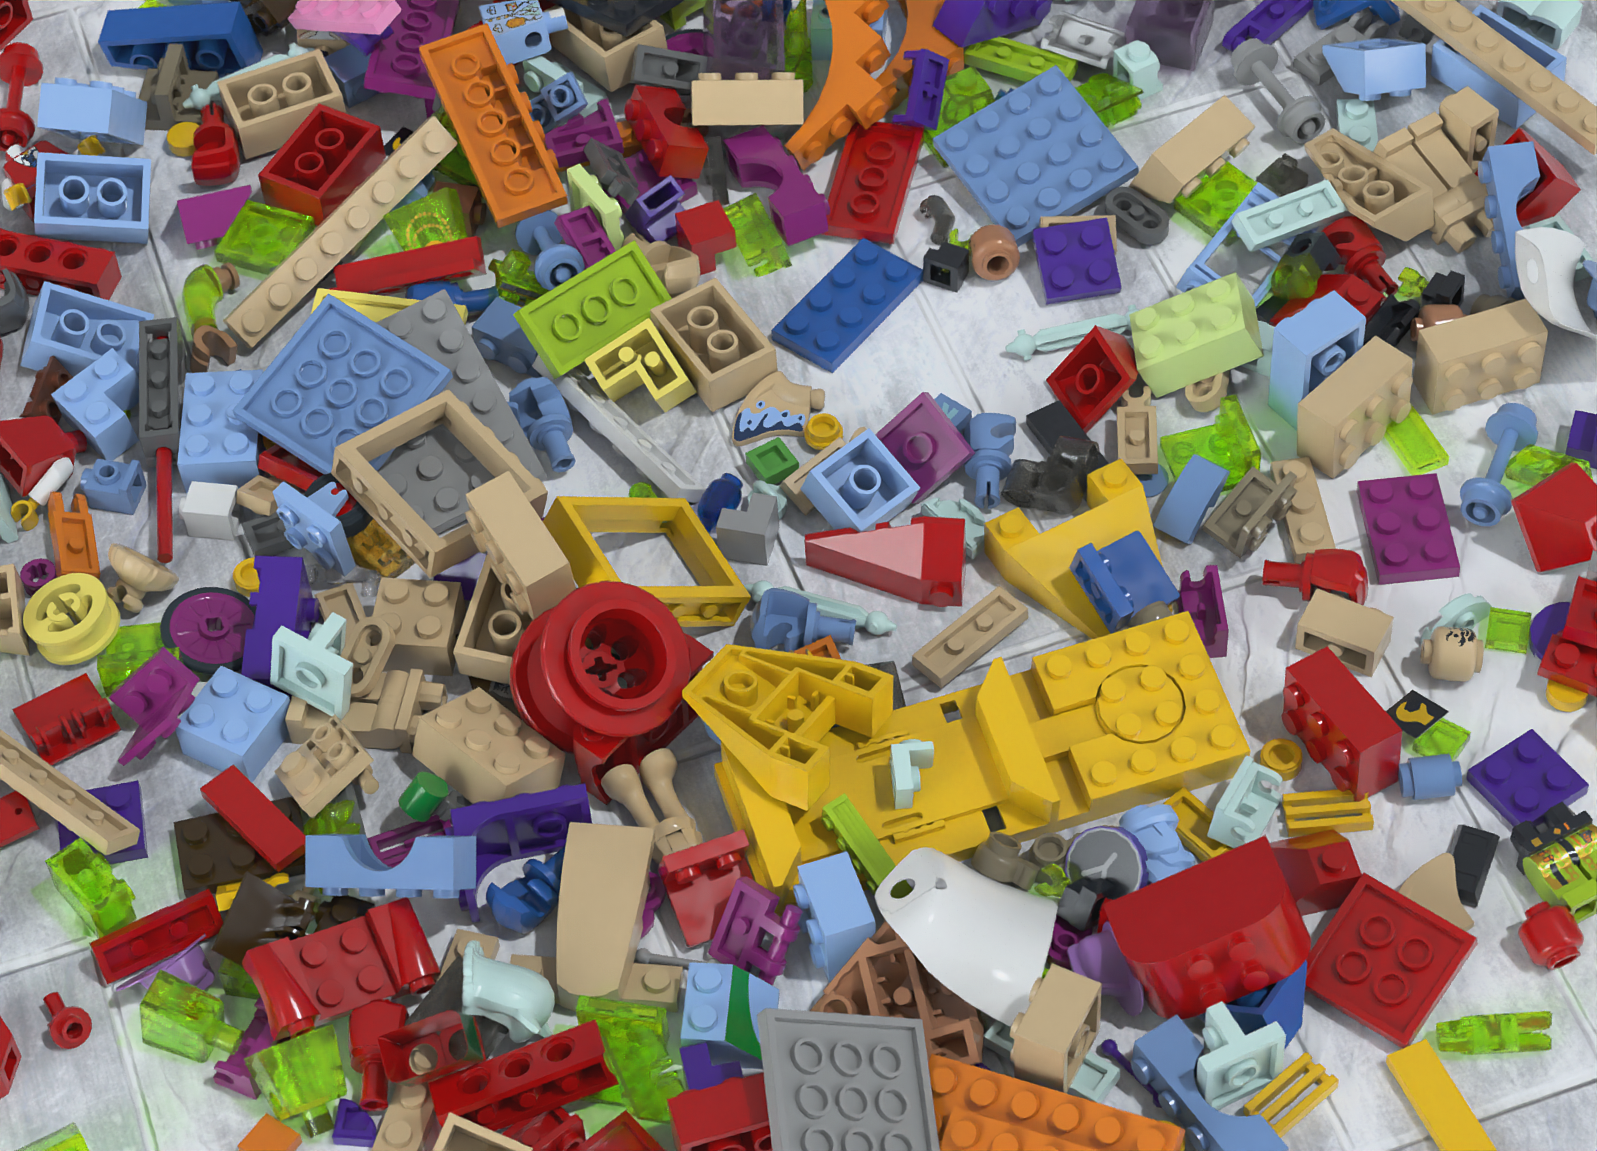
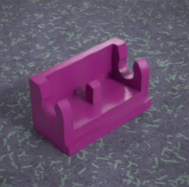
M1217 565L1206 566L1203 571L1204 578L1200 581H1191L1189 570H1185L1180 576L1178 590L1180 597L1176 601L1178 614L1189 611L1209 658L1227 657L1229 629Z
M258 998L254 1004L257 1010L253 1014L254 1019L244 1032L243 1039L239 1040L226 1062L219 1060L213 1068L217 1071L213 1076L216 1084L254 1100L258 1099L272 1077L273 1072L277 1069V1066L281 1063L296 1039L288 1036L276 1041L273 1040L262 998Z

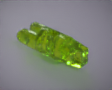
M1550 1011L1469 1015L1460 1017V1020L1436 1023L1437 1046L1441 1052H1460L1462 1055L1549 1051L1552 1048V1038H1550V1035L1542 1032L1532 1033L1530 1031H1541L1552 1026V1013Z

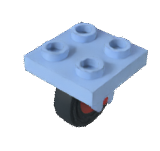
M331 473L324 474L313 481L306 490L305 495L283 481L273 491V495L278 506L276 513L286 528L284 532L285 537L295 548L301 550L304 547L311 552L315 560L327 570L333 568L345 577L356 566L347 538L353 537L366 529L373 517Z

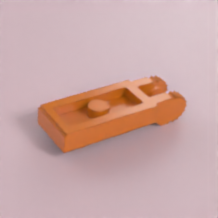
M50 492L47 511L57 577L71 573H85L100 579L101 573L92 514L88 513L85 494H74L71 502L72 512H65L62 493Z

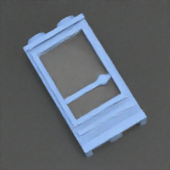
M1258 182L1188 267L1176 288L1184 293L1236 272L1254 299L1255 308H1257L1291 266L1284 254L1297 235L1250 253L1231 221L1235 214L1279 197ZM1319 227L1300 234L1315 233Z

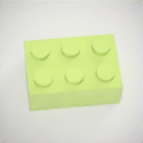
M1236 272L1129 314L1137 371L1156 398L1264 356L1255 302Z

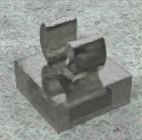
M1284 153L1282 158L1278 157L1256 177V184L1259 182L1278 197H1282L1306 187L1309 174L1297 168L1298 161Z

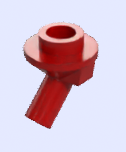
M53 992L45 996L43 1001L52 1017V1021L47 1024L53 1042L59 1047L66 1049L76 1048L83 1044L92 1030V1020L89 1014L81 1007H66L59 992Z

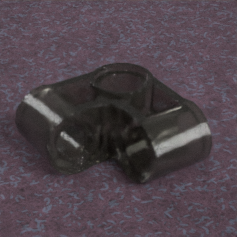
M1064 435L1060 436L1055 443L1051 456L1047 458L1046 462L1017 459L1013 462L1001 491V496L1009 503L1021 508H1035L1058 514L1074 512L1082 503L1087 488V474L1095 471L1100 455L1099 444L1096 441Z

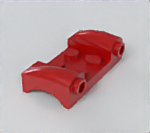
M684 633L690 651L691 673L689 682H691L703 669V666L714 657V652L689 634ZM683 699L673 716L661 726L645 734L631 737L604 735L577 723L573 731V751L581 784L585 783L587 792L605 805H608L613 799L604 791L601 780L609 770L619 765L631 764L639 774L640 764L648 754L655 750L666 748L699 715Z
M401 898L369 909L363 917L291 941L288 937L247 950L241 962L244 970L252 978L260 993L274 1041L288 1036L297 1038L313 1031L316 1026L350 1015L353 1008L367 1004L371 1000L387 999L391 1001L408 994L412 996L421 995L433 989L441 975L430 944L409 898Z

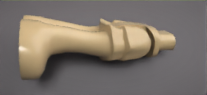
M661 748L651 752L642 760L639 767L640 776L645 786L655 798L666 818L660 823L644 795L638 773L631 764L614 767L601 780V785L606 794L611 799L622 803L631 813L639 827L654 828L655 843L652 859L658 865H660L663 856L703 843L701 832L696 830L695 820L688 816L674 791L672 781L678 769V764L673 751L669 748Z

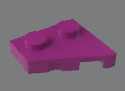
M602 99L597 102L598 110L584 118L579 113L569 119L565 125L556 127L545 134L546 150H553L559 168L588 162L589 160L583 149L591 138L621 154L624 153L623 142L608 99Z

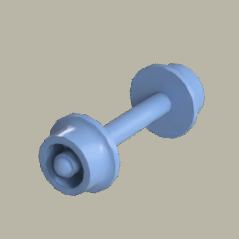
M551 210L518 221L515 229L516 241L521 249L531 255H539L534 266L535 277L539 284L549 291L584 271L583 258L577 249L568 244H560L563 238L554 224L558 215Z
M1506 403L1501 405L1497 412L1487 419L1485 431L1488 437L1498 446L1486 477L1466 480L1461 486L1459 496L1462 503L1460 510L1468 521L1480 526H1493L1500 521L1503 515H1506L1511 510L1512 495L1500 483L1512 452L1531 449L1537 442V418L1530 408L1518 403Z

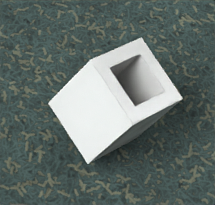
M192 481L187 497L183 496L179 505V517L181 520H184L188 535L191 537L234 541L244 512L243 506L236 504L238 486Z

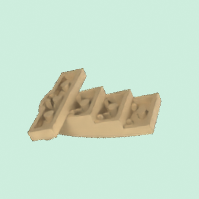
M569 823L559 893L556 957L511 954L510 964L531 969L547 979L554 991V1001L556 1004L585 1014H608L622 1011V1009L678 1013L684 978L683 967L634 963L643 930L642 915L650 885L649 869L655 843L654 828Z

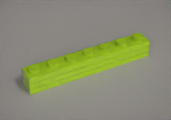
M844 793L822 808L823 817L821 821L829 832L833 830L838 837L836 839L837 845L842 852L847 851L850 854L855 871L859 875L861 873L864 874L868 880L866 885L871 894L875 896L879 885L896 865ZM904 879L893 886L890 895L895 899L903 898L909 895L913 889Z

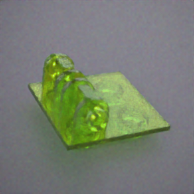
M800 0L796 9L792 8L789 11L786 29L783 34L779 33L774 43V54L778 55L775 73L794 72L795 80H803V93L808 92L813 85L811 39L808 37L806 0Z
M1108 73L1093 75L1088 79L1089 82L1075 87L1107 128L1110 126V123L1115 125L1119 121L1121 122L1137 115L1138 110L1142 108L1138 95L1144 93L1143 89Z
M653 1029L645 1030L637 1035L639 1043L608 1036L601 1037L606 1049L603 1053L605 1063L612 1074L618 1076L623 1086L624 1092H622L621 1097L628 1112L640 1120L671 1125L667 1099L676 1097L685 1089L681 1080L676 1079L679 1076L676 1070L664 1073L654 1079V1076L673 1065L672 1059H664L669 1054L661 1035H655Z

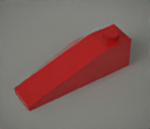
M923 516L911 518V525L891 527L889 522L876 523L875 530L858 532L849 527L805 534L806 565L920 604L937 607H962L966 576L965 519Z

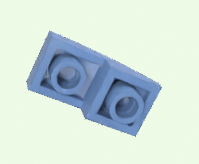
M573 72L566 73L540 89L542 94L530 101L532 112L529 114L532 121L539 120L544 134L556 127L563 126L569 119L580 113L588 103Z
M1193 454L1172 487L1153 527L1186 544H1192L1208 508L1215 506L1231 471L1197 454Z

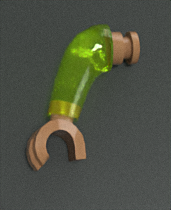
M229 262L222 264L221 268H212L207 264H203L193 269L185 279L182 290V302L186 322L193 340L190 359V370L192 373L208 372L210 356H220L227 365L233 364L236 361L238 345L227 333L218 330L215 316L216 303L222 301L223 293L228 292V289H236L240 285L238 272Z

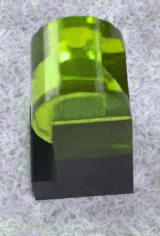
M1324 232L1298 234L1285 252L1271 277L1272 291L1278 299L1289 300L1311 297L1317 288V280L1324 271L1336 270L1341 263L1342 258Z

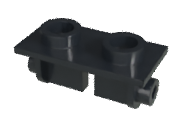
M1390 294L1365 324L1363 346L1374 336H1377L1391 346L1396 347L1410 329L1412 318H1418L1420 304L1414 299L1399 302L1393 294Z

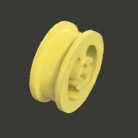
M85 573L66 574L46 583L31 597L23 614L24 629L29 637L36 642L39 652L46 660L58 665L78 664L98 655L114 639L120 625L119 609L108 596L101 581ZM69 612V614L71 615V617L73 618V620L77 623V625H74V623H73V622L71 621V619L66 615V613Z

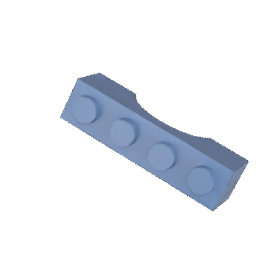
M1533 141L1488 146L1483 160L1478 162L1479 181L1481 184L1486 183L1488 193L1484 201L1485 213L1488 219H1493L1495 230L1491 233L1492 249L1494 254L1499 253L1501 266L1498 268L1499 285L1501 289H1506L1507 298L1512 297L1518 301L1526 298L1520 287L1515 259V232L1523 230L1517 218L1516 203L1522 197L1533 192L1540 177Z
M366 834L305 835V887L323 888V896L349 895V888H359V896L361 897L385 896V889H396V897H422V890H433V898H459V890L476 888V836L437 835L416 837L407 857L398 866L392 868L376 857L370 848Z
M1178 1015L1173 1016L1134 1041L1131 1062L1134 1074L1144 1085L1149 1083L1158 1093V1099L1163 1110L1171 1118L1177 1117L1186 1128L1187 1137L1196 1150L1288 1151V1146L1261 1114L1252 1116L1228 1115L1211 1107L1202 1098L1197 1090L1194 1079L1197 1075L1198 1058L1203 1056L1204 1046Z

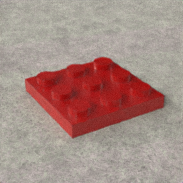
M1363 873L1309 952L1306 959L1305 990L1399 1047L1405 1048L1411 1045L1477 946V937L1368 874Z

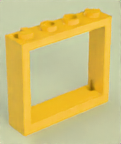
M557 496L543 520L544 525L569 561L573 579L579 588L586 584L600 581L621 582L590 532L666 533L701 586L638 587L653 594L665 604L678 620L681 627L734 626L751 598L685 498Z

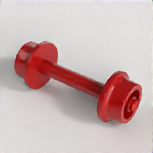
M22 42L7 45L0 55V79L9 84L6 108H0V150L7 152L15 144L25 148L35 132L34 120L27 113L21 111L24 87L36 84L42 78L44 68L39 60L38 51L33 46Z

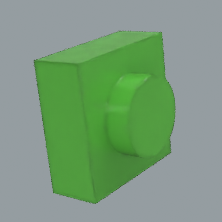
M780 437L745 453L746 464L759 480L767 484H776L785 480L799 469L798 460Z

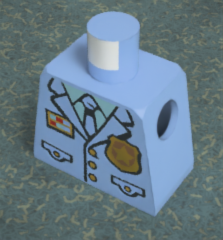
M511 0L479 6L483 24L488 23L506 64H515L549 52L551 44L548 34L568 29L563 8L542 13L538 0Z

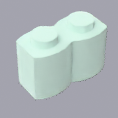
M1499 0L1496 14L1550 48L1559 49L1578 26L1583 4L1578 0Z

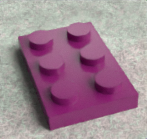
M1437 473L1357 482V496L1378 585L1459 577L1460 563Z

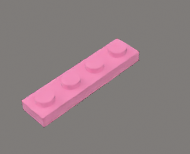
M299 0L295 11L287 19L295 29L380 35L402 9L395 0Z

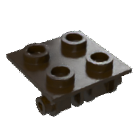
M246 872L211 950L244 969L241 962L247 950L288 937L291 941L305 936L311 919L316 915L313 910L315 903L303 897L296 901L253 874Z

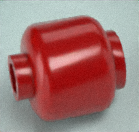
M1545 901L1534 905L1524 913L1527 919L1519 926L1518 935L1534 964L1547 966L1549 970H1555L1573 962L1581 955L1579 949L1583 945L1584 935L1568 907L1562 905L1550 907L1549 903Z

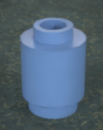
M1450 754L1408 758L1407 763L1399 764L1398 780L1402 797L1412 796L1413 800L1454 796L1455 787L1462 786V773L1459 761L1452 762Z

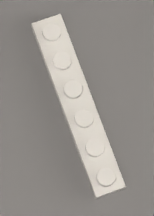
M540 356L536 357L532 367L540 375L547 377L553 382L561 395L566 398L565 403L571 409L580 412L590 421L589 426L594 431L608 438L613 443L612 448L618 454L630 459L637 466L636 471L641 476L652 480L661 489L660 494L664 498H685L687 502L700 501L706 489L577 367L554 380Z

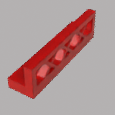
M472 236L334 266L337 287L329 289L387 296L406 292L411 286L423 282H453L486 275L481 238Z

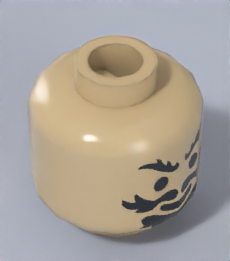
M1437 627L1432 632L1430 640L1423 639L1421 664H1428V670L1433 679L1459 682L1469 681L1474 672L1480 673L1484 654L1483 641L1477 640L1472 629Z

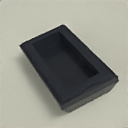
M1458 825L1449 853L1453 855L1455 862L1456 886L1461 903L1477 907L1500 836L1466 825Z

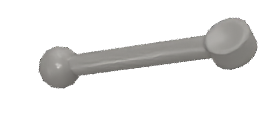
M646 948L638 949L635 956V961L641 964L653 962L689 968V962L723 964L715 958L704 962L651 954Z

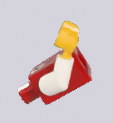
M95 135L82 140L77 146L78 149L57 147L46 140L39 141L27 150L19 144L11 146L5 154L7 162L3 166L6 177L1 184L4 207L10 211L22 207L34 223L38 153L97 156L105 153L106 150Z
M46 415L27 418L12 416L0 421V471L22 497L31 496L28 501H17L11 507V515L14 521L18 522L22 518L21 525L26 531L32 530L38 524L39 518L35 511L40 504L44 506L48 502L50 492H56L73 474L76 454L85 452L87 449L86 437L81 430L65 433L52 417Z

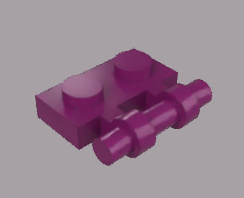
M747 876L738 878L708 954L723 964H733L750 973L754 965L760 969L758 978L773 986L776 977L783 974L787 964V960L784 957L790 942H795L801 928L798 922L803 911L797 906L787 905L782 917L778 916L774 911L780 897ZM766 931L774 935L768 951L761 947Z

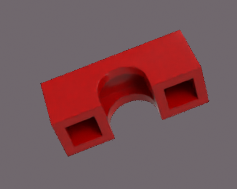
M635 85L631 99L626 101L624 114L657 175L699 179L709 147L698 128L680 126L686 107L674 88Z

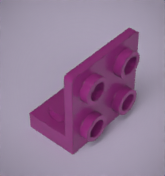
M164 647L160 648L119 684L109 696L113 703L139 724L117 760L122 766H125L134 757H137L139 760L143 759L155 746V739L161 736L164 739L169 737L181 723L177 716L184 713L195 700L191 693L200 679Z

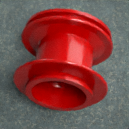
M619 581L590 583L573 590L557 606L544 611L529 624L521 635L512 656L510 689L514 704L525 724L561 751L574 754L573 731L577 723L604 735L631 737L645 734L661 726L673 716L684 699L682 697V690L689 684L691 673L690 651L678 620L667 606L653 594L638 586ZM586 638L592 641L593 650L585 646ZM611 648L621 657L620 661L612 656ZM618 677H622L626 681L627 688L619 686Z

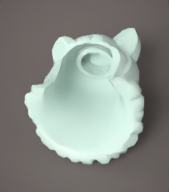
M476 940L469 941L465 946L463 957L462 1013L474 1015L478 1021L485 1017L505 1025L509 1030L510 1038L517 1043L524 1042L535 1034L541 1035L544 1038L552 1036L547 1021L551 1016L555 1001L554 991L548 980L531 969L484 957L480 942Z

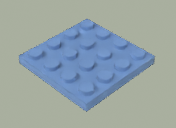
M1057 65L933 138L934 147L991 221L995 225L1006 227L1014 235L1017 247L1032 239V230L1040 228V217L1071 216L1111 190L1136 177L1139 172L1138 165Z
M328 293L232 411L240 421L319 472L328 474L332 471L336 446L440 394L453 378V375L449 368ZM396 448L369 461V464L378 471Z

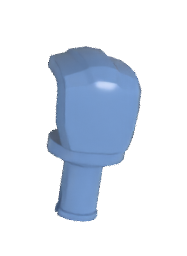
M981 413L974 416L965 427L964 439L974 450L975 454L964 463L966 474L976 480L974 502L980 508H984L986 495H988V509L995 508L1000 504V480L1008 477L1012 471V463L1009 456L1014 450V435L1016 433V418L1013 416L999 413Z
M770 588L763 593L760 601L754 607L750 620V635L756 648L769 650L778 644H784V652L795 651L816 642V639L820 640L831 635L834 642L853 645L856 619L848 620L820 616V612L816 611L817 603L809 602L810 599L792 591Z

